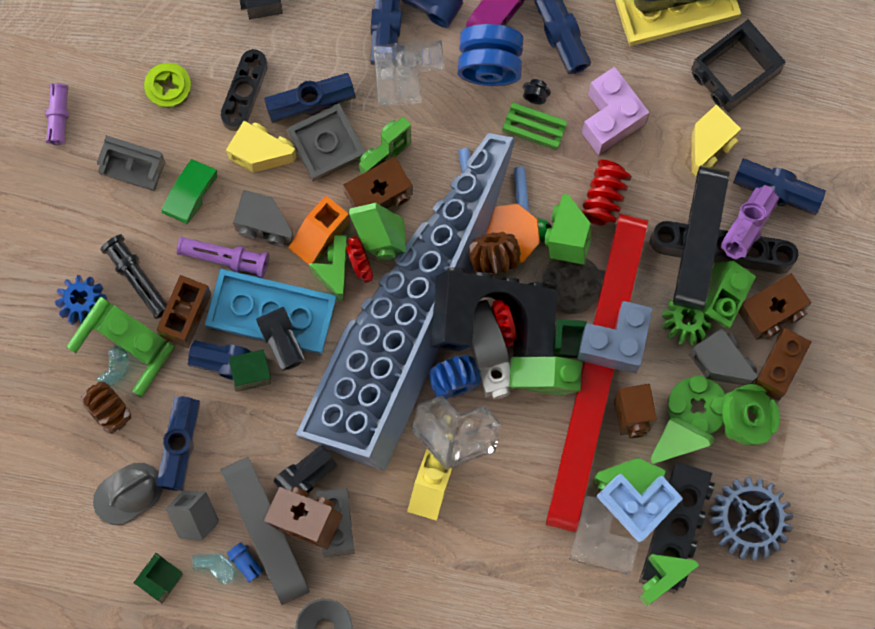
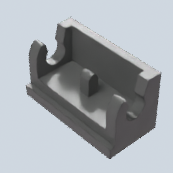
M106 135L97 165H100L98 172L101 175L155 191L165 165V160L161 152Z

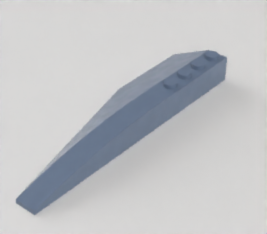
M492 133L486 135L466 162L468 165L467 169L459 177L456 176L450 184L452 189L443 201L439 199L432 209L434 213L427 223L422 222L406 244V253L397 256L395 259L397 264L390 273H385L378 282L381 286L371 299L367 297L360 307L362 312L355 321L351 319L345 327L296 433L297 437L318 446L322 445L323 448L360 464L383 471L386 470L440 349L431 347L436 276L447 271L449 267L464 268L466 270L465 273H472L473 266L469 257V245L473 243V239L481 237L487 232L515 144L513 137Z

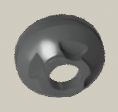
M325 598L314 600L303 607L297 617L295 629H316L318 622L329 620L333 623L334 629H353L352 619L347 609L339 602Z

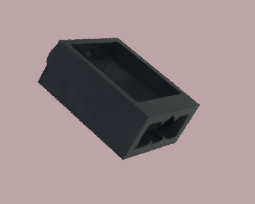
M747 19L695 58L691 70L696 82L701 86L705 85L711 92V98L714 103L730 112L780 74L786 61L753 23ZM740 42L765 72L732 96L707 66Z

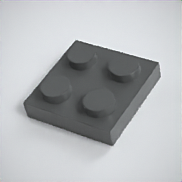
M340 103L287 128V132L313 182L360 160L361 156L365 153Z

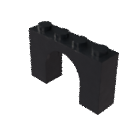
M449 267L447 271L436 276L431 347L457 352L472 347L475 308L483 297H488L495 300L502 299L503 303L509 306L516 330L513 357L554 356L557 290L546 288L544 283L522 284L519 283V279L512 277L496 279L493 278L491 273L486 272L465 273L466 270L460 267Z

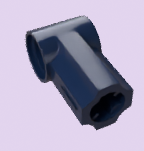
M402 0L426 13L433 23L442 28H449L463 5V0Z
M194 340L188 355V366L216 372L221 377L233 380L229 358L252 351L237 345L228 344L224 347Z

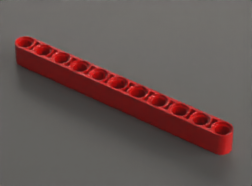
M619 213L593 325L615 329L622 302H630L649 220ZM587 362L583 363L580 391L576 393L546 519V526L576 532L613 377V368Z

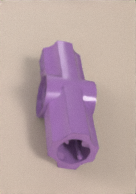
M766 185L755 188L747 203L741 206L737 219L721 245V248L725 250L728 257L735 260L745 257L753 243L760 238L764 225L779 201V196L776 195L773 188Z

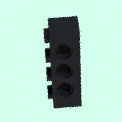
M676 462L673 466L668 483L679 495L684 492L690 493L694 497L695 503L692 507H686L679 502L654 529L639 583L645 584L654 576H657L660 580L663 578L649 561L648 557L651 554L662 556L663 551L670 550L676 554L677 558H693L698 541L693 540L696 528L701 530L706 516V512L702 511L705 499L710 500L715 483L710 482L711 472L680 462ZM679 521L683 523L686 528V534L684 536L675 535L671 530L672 522ZM688 575L667 592L674 594L678 591L679 587L684 588Z

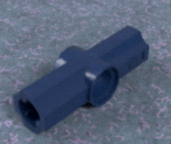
M375 0V9H372L371 65H375L378 68H389L395 66L397 37H400L401 30L400 0Z
M534 0L544 22L546 37L550 45L556 48L567 74H576L589 67L591 60L580 39L581 34L574 15L568 13L563 0Z
M344 73L318 82L304 81L295 89L265 97L264 100L273 124L302 114L315 115L322 108L355 99L356 95L349 74ZM307 94H314L317 96V99L313 102H306L303 100V97Z
M744 158L733 181V184L751 191L764 185L771 187L776 195L779 196L778 206L790 205L813 215L818 213L826 192L824 189L798 180L794 173L786 169H770Z
M174 396L168 429L163 438L164 449L156 484L159 488L171 491H183L189 459L194 449L193 438L201 403L200 400L184 396ZM177 437L186 439V445L181 450L171 449V443Z

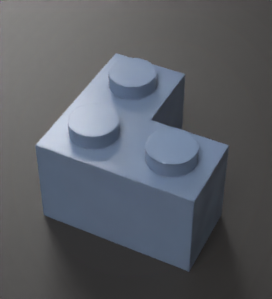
M623 301L619 309L615 329L586 323L577 360L637 374L641 366L653 308Z

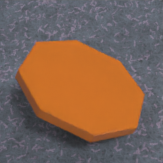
M519 204L496 206L494 208L486 234L488 235L492 232L513 234L518 241V245H520L521 255L519 263H525L540 244L538 219Z

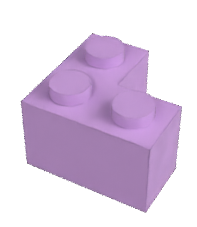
M615 67L591 82L588 95L600 111L584 121L582 134L599 156L644 126L649 111Z

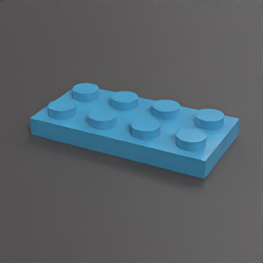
M220 269L205 327L265 342L256 318L284 306L294 328L293 334L301 350L323 355L337 296Z

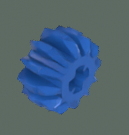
M76 275L74 284L69 279H65L66 290L62 288L57 289L58 295L62 298L57 299L55 305L61 308L59 315L62 318L68 317L69 324L74 325L78 319L80 324H82L99 297L107 300V296L101 293L104 289L101 283L94 285L93 277L89 276L83 283L81 275ZM78 297L85 299V304L81 305L78 303Z
M462 355L446 359L442 363H437L429 371L432 391L435 392L436 397L442 399L464 395L480 385L481 371L478 369L474 357Z

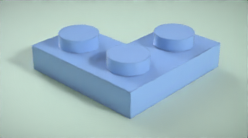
M622 474L617 475L597 495L598 499L638 542L643 541L683 499L663 476L658 477L640 495Z

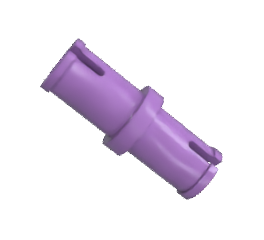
M54 83L49 86V109H46L45 116L48 118L46 143L63 145L65 144L66 119L69 118V111L67 110L69 86L62 83Z

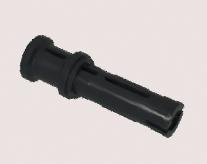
M122 234L114 236L103 244L100 249L101 252L110 257L116 266L115 271L117 274L124 275L151 311L155 319L162 317L167 303L139 266L140 261L137 254H132L124 243V236Z

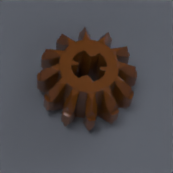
M505 232L483 234L481 237L473 239V243L469 245L470 261H472V266L476 272L495 273L496 275L500 272L507 273L509 269L516 268L520 262V245H518V241L513 234H506Z
M99 381L96 385H92L81 396L83 406L107 433L113 434L117 430H121L131 419L130 410L105 382Z

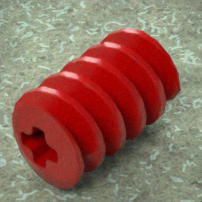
M601 159L598 161L599 167L594 172L595 178L591 180V189L588 190L586 195L588 199L584 201L582 206L584 209L582 213L591 224L597 226L616 223L617 218L610 213H619L621 208L614 204V201L623 202L625 197L619 194L618 191H627L628 186L621 181H630L632 178L619 164Z

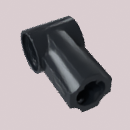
M284 306L256 318L265 342H269L281 371L293 369L305 362L304 354L293 334L294 328Z
M320 445L298 464H292L275 477L273 482L278 488L282 487L290 491L293 486L310 493L314 488L313 486L334 470L337 464L327 450Z

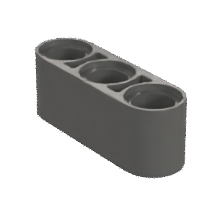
M487 299L479 301L475 308L472 347H470L479 370L509 362L504 339Z

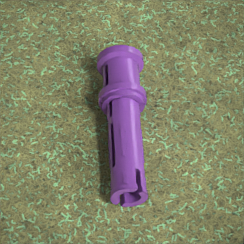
M183 236L180 237L177 245V255L230 266L233 272L239 273L244 271L257 274L258 278H264L269 262L268 252H263L262 254L246 251L242 246L231 249L188 239ZM196 249H202L214 253H219V255H213L209 253L196 251ZM246 261L256 262V264L247 263Z

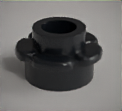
M532 79L523 85V98L533 104H544L546 98L551 94L547 84L539 79Z

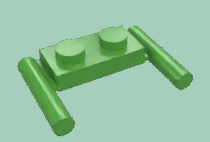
M99 297L66 348L76 354L92 329H94L148 365L132 389L133 393L142 398L175 347L115 305Z

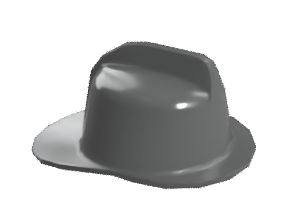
M133 463L120 469L97 487L93 498L96 514L107 523L123 524L149 509L159 500L163 492V488L156 486L159 472L153 466L146 463Z

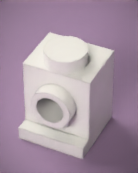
M508 362L480 369V382L485 398L493 396V399H500L510 395V390H514V388H509L510 366ZM499 370L502 373V377L494 379L491 376V372Z

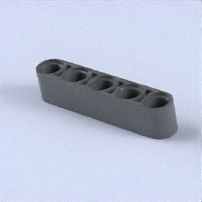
M247 456L221 468L222 475L281 605L309 593L308 586L283 532L274 529L264 522L271 505L249 457Z

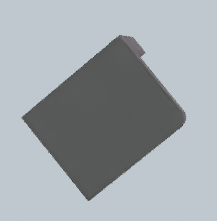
M182 491L166 508L180 539L203 540L219 522L206 491Z

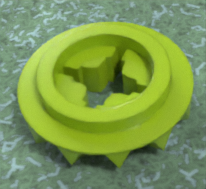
M158 64L145 77V93L150 102L157 104L160 108H173L179 103H184L185 98L190 94V77L187 71L178 64ZM172 76V84L177 89H169L168 93L164 95V89L159 84H167Z

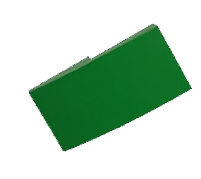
M191 159L172 187L161 209L162 214L188 224L203 205L202 196L217 179V169Z

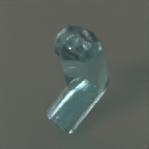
M113 346L109 349L108 370L96 377L98 382H105L111 386L126 375L129 357L127 351L119 346Z
M222 554L193 555V570L210 569L222 584H227L234 578V567Z

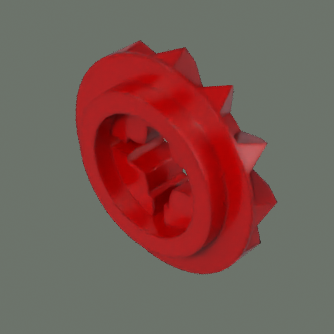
M356 236L348 238L349 245L346 246L356 276L358 279L362 278L364 283L372 281L373 271L361 240Z
M502 299L495 300L491 309L504 339L505 346H513V339H516V330L508 304H504Z

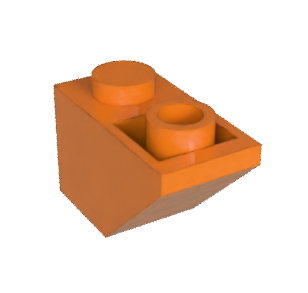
M325 195L305 218L289 245V250L308 265L316 263L328 249V245L334 242L335 235L339 236L350 224L349 213Z

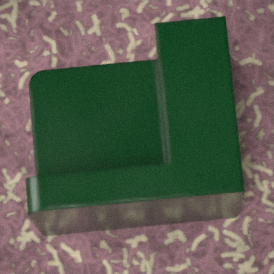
M556 320L554 338L555 357L578 358L583 331L587 321Z
M264 349L229 358L235 392L271 384Z
M155 553L133 583L162 604L179 582L183 573L158 553Z

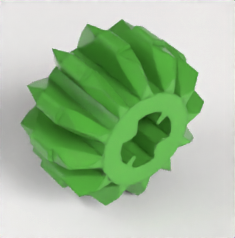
M672 300L668 302L669 310H664L662 313V317L667 320L663 322L662 329H672L667 336L668 339L671 340L677 335L679 337L678 345H683L687 338L689 344L693 346L696 344L697 338L704 340L707 337L705 331L711 330L713 324L707 321L711 318L710 316L705 314L704 311L675 306ZM687 316L691 317V325L690 322L687 325L682 323L683 317L685 319Z

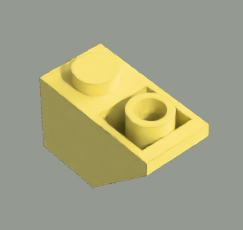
M717 105L695 123L691 133L692 173L697 176L700 165L713 168L718 162L716 157L723 151L726 154L729 153L739 143L737 137L741 128Z
M243 121L226 149L229 160L253 173L294 163L297 158L295 148H293L294 145L289 140L281 136L278 138L271 136L265 127L255 122L251 125Z
M426 449L414 483L407 512L437 521L456 457L449 456L441 451Z

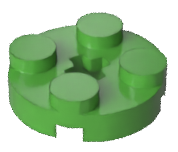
M700 375L686 378L673 388L668 397V418L670 420L676 417L711 435L724 423L722 412L725 393L711 379ZM690 401H702L705 412L703 414L699 411L695 414L692 413L690 409L693 405Z
M748 384L738 387L724 396L722 414L725 434L729 439L736 440L745 446H756L766 443L770 440L771 435L776 433L780 423L779 408L775 400H770L768 395L765 394V392H768L766 389L759 385ZM748 408H750L752 414H755V419L751 421L747 415Z

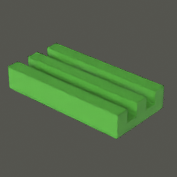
M512 102L502 131L557 150L567 121ZM515 113L557 127L559 129L557 130L555 128L515 115ZM515 122L530 129L555 136V140L512 126L511 123Z

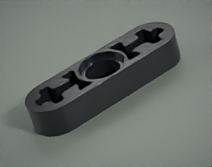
M251 49L242 55L221 109L222 123L230 131H238L243 121L248 122L267 72L266 57L259 50ZM254 59H258L260 66L254 67L252 72L253 78L248 76L250 67L247 62H253ZM240 84H249L253 88L249 96L241 97L236 93V89ZM235 102L240 104L238 112L241 119L236 118L234 122H230L228 114H234L236 109Z

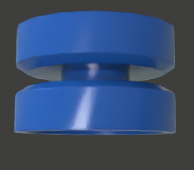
M494 24L473 25L463 29L460 32L459 51L462 55L459 56L458 76L469 83L482 86H505L516 83L521 79L522 60L519 56L523 52L524 36L511 27Z

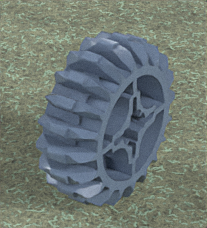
M746 477L743 487L741 482L736 479L732 482L733 489L727 485L722 488L725 496L717 494L714 498L721 506L713 505L710 508L712 513L719 515V517H713L709 520L710 524L719 525V528L715 529L712 534L713 536L720 534L724 536L718 543L720 547L727 544V542L731 544V547L728 549V554L730 555L734 554L738 548L740 549L739 558L742 560L746 558L748 551H750L752 561L758 560L759 551L764 558L770 557V549L774 552L781 550L777 541L786 543L789 540L783 532H791L793 526L784 523V521L793 519V514L784 513V510L790 507L791 504L789 501L780 503L779 499L783 497L784 493L779 491L774 495L772 490L775 484L770 483L765 489L763 488L764 481L762 478H759L755 486H753L751 477ZM752 495L761 498L765 502L759 506H753L746 500L742 501L740 496ZM731 503L735 506L734 511L738 515V523L732 529L728 522V509ZM770 509H772L775 519L772 534L769 533V527L765 522V514ZM759 510L762 511L757 516L758 519L741 528V525L746 522L747 515L755 514ZM749 531L756 537L760 536L764 541L751 543L740 539L738 536L743 532Z

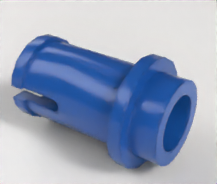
M240 542L227 552V555L230 557L228 561H233L245 576L247 582L250 583L255 577L257 578L262 574L264 570L247 550L249 546H244Z

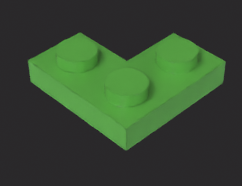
M404 116L397 122L395 120L390 121L382 129L381 145L375 150L373 148L367 150L361 156V162L359 163L361 174L394 156L396 157L411 145V124Z

